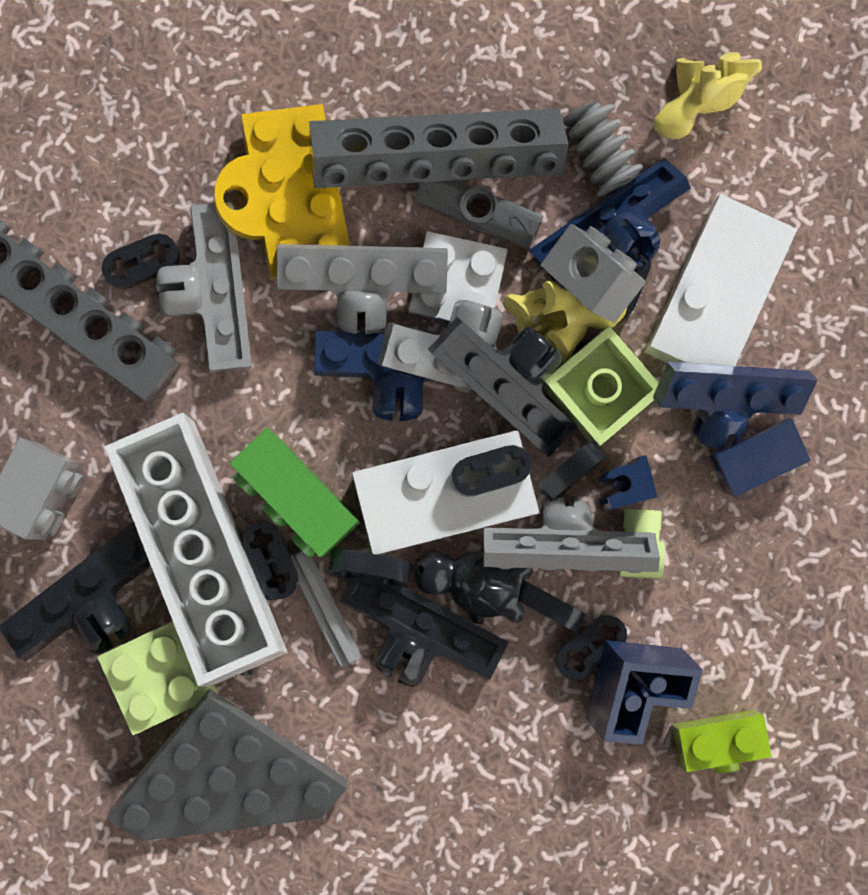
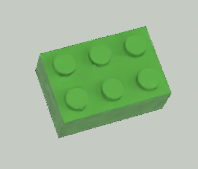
M268 427L229 463L237 471L232 476L234 481L248 495L251 494L255 497L259 494L267 502L262 507L263 511L278 526L284 527L288 524L297 533L292 538V541L308 557L311 556L313 558L317 554L320 558H326L332 550L361 524L352 512Z

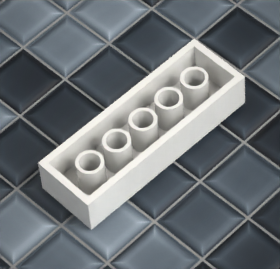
M180 413L104 446L198 686L211 687L287 654V649L264 592L259 585L245 552L243 540L195 422L185 413Z

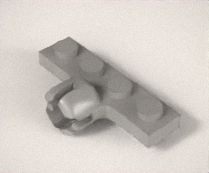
M233 202L225 203L228 208L234 210ZM214 203L191 205L190 212L196 259L189 265L165 266L158 270L156 287L157 292H161L158 299L159 309L166 317L196 315L201 318L204 326L209 373L250 369L252 364L237 235L222 224L215 211Z
M278 244L277 289L327 290L334 292L337 297V325L341 330L357 334L358 312H366L365 334L377 333L386 326L387 298L389 294L395 292H447L448 249Z
M458 300L455 302L448 326L458 317L492 349L497 351L496 342L504 318L502 312L496 308L469 300ZM388 323L377 364L473 390L428 350L440 335H433L394 323Z
M564 496L551 501L543 510L542 528H484V567H497L500 569L540 568L547 571L575 569L588 572L609 570L627 571L630 573L658 572L660 555L656 533L597 530L593 525L591 509L577 497H572L573 507L565 506Z

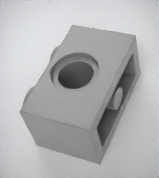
M570 224L541 263V266L591 312L615 323L646 281L634 271L637 263L618 249L613 253L607 248L611 241L605 235L591 226L587 231H584Z

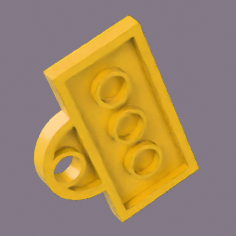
M323 104L241 114L240 123L246 155L228 163L219 174L215 184L213 202L218 218L228 230L237 236L250 240H263L270 280L277 279L278 244L350 246L339 187L314 188L309 154V121L326 120ZM230 190H238L245 195L247 205L241 210H232L224 203V194Z

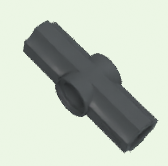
M459 180L420 182L414 200L415 204L461 222L472 231H483L526 250H530L543 220V215L497 197L486 187H473ZM477 201L484 202L490 207L489 213L481 218L471 216L467 209L472 203Z

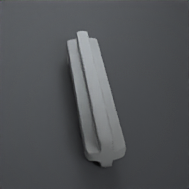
M302 550L293 553L291 557L299 574V588L338 666L342 668L358 661L361 658V654L311 556L308 557Z

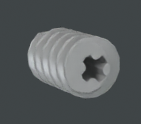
M591 102L566 115L563 118V124L565 126H573L569 131L571 140L581 141L576 146L577 154L580 156L589 155L584 160L583 167L587 171L596 170L591 175L590 182L593 185H603L597 192V196H602L632 181L643 166L642 164L628 165L627 163L636 151L635 149L621 150L620 148L629 136L628 134L614 135L613 133L622 123L620 119L608 121L606 118L614 110V105L600 106L598 102Z

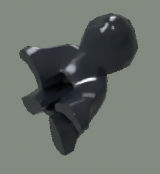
M483 549L466 553L457 561L447 553L432 550L424 553L416 560L412 567V572L418 588L424 593L441 595L450 592L454 602L468 612L473 623L482 625L484 617L503 616L512 623L522 621L524 607L518 602L520 585L522 581L530 578L533 568L500 569L497 567H484Z

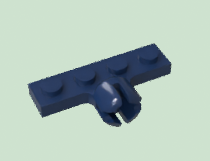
M663 158L632 181L623 185L539 242L529 252L535 263L554 282L556 279L541 266V263L570 224L584 231H587L591 226L611 241L607 246L608 249L613 253L616 249L622 251L637 263L635 268H640L643 266V263L635 255L640 252L648 261H651L658 252L661 240L656 232L657 228L647 219L690 190L691 187L688 179L666 158Z
M316 331L314 376L357 377L371 380L373 384V413L380 419L392 421V414H395L396 399H400V421L417 419L421 415L423 410V385L427 381L436 380L377 364L385 334Z
M667 361L653 399L659 407L699 409L693 422L692 432L698 436L700 443L704 446L721 451L741 442L749 424V419L756 413L802 415L818 380L810 371Z

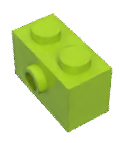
M756 710L672 724L679 766L686 772L713 768L714 773L717 774L729 773L739 770V763L772 757L764 714Z

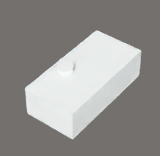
M720 194L711 205L644 353L666 363L670 361L735 366L797 229Z
M518 430L352 472L372 553L379 555L538 514L539 509L530 474L525 480L515 485L474 497L459 495L450 484L449 476L451 469L458 461L504 446L516 445L522 447ZM505 454L506 461L500 465L493 466L495 474L509 471L511 477H517L516 470L522 466V462L520 459L513 460L510 454ZM467 465L464 466V473L458 477L460 484L468 483L470 489H476L475 482L480 478L488 476L486 469L474 472Z

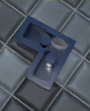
M605 640L585 718L603 741L643 744L653 705L692 709L703 669L683 648Z

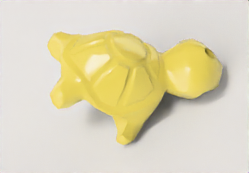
M729 52L722 55L716 67L715 65L704 66V61L686 60V58L676 59V75L680 96L665 104L654 118V130L661 137L681 139L691 132L698 113L707 114L732 107L739 101L748 83L762 70L761 60H740V54L737 52Z
M546 281L542 284L543 288L533 290L522 296L509 294L503 300V306L506 311L515 316L518 334L526 327L535 329L554 348L556 347L563 357L562 363L571 358L575 347L585 336L588 327L606 329L610 326L612 328L625 316L627 310L626 308L618 320L613 323L591 312L565 287H560L553 281Z

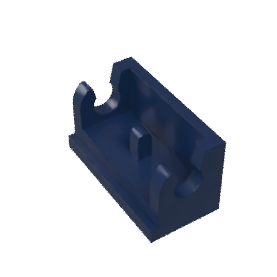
M787 418L757 435L709 456L724 493L733 497H737L811 461L792 418Z
M647 455L637 457L629 461L627 465L616 467L604 473L598 480L599 482H608L611 479H615L617 481L613 483V488L615 490L621 489L620 492L600 500L602 512L658 497Z

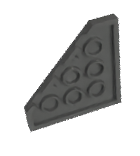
M209 688L109 809L107 820L139 840L147 841L320 819L346 791L347 779Z

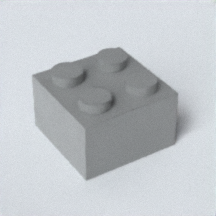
M19 437L0 474V527L24 539L46 540L48 534L54 536L65 517V514L60 512L68 497L73 499L77 495L83 484L84 476L80 473L84 466L40 443Z

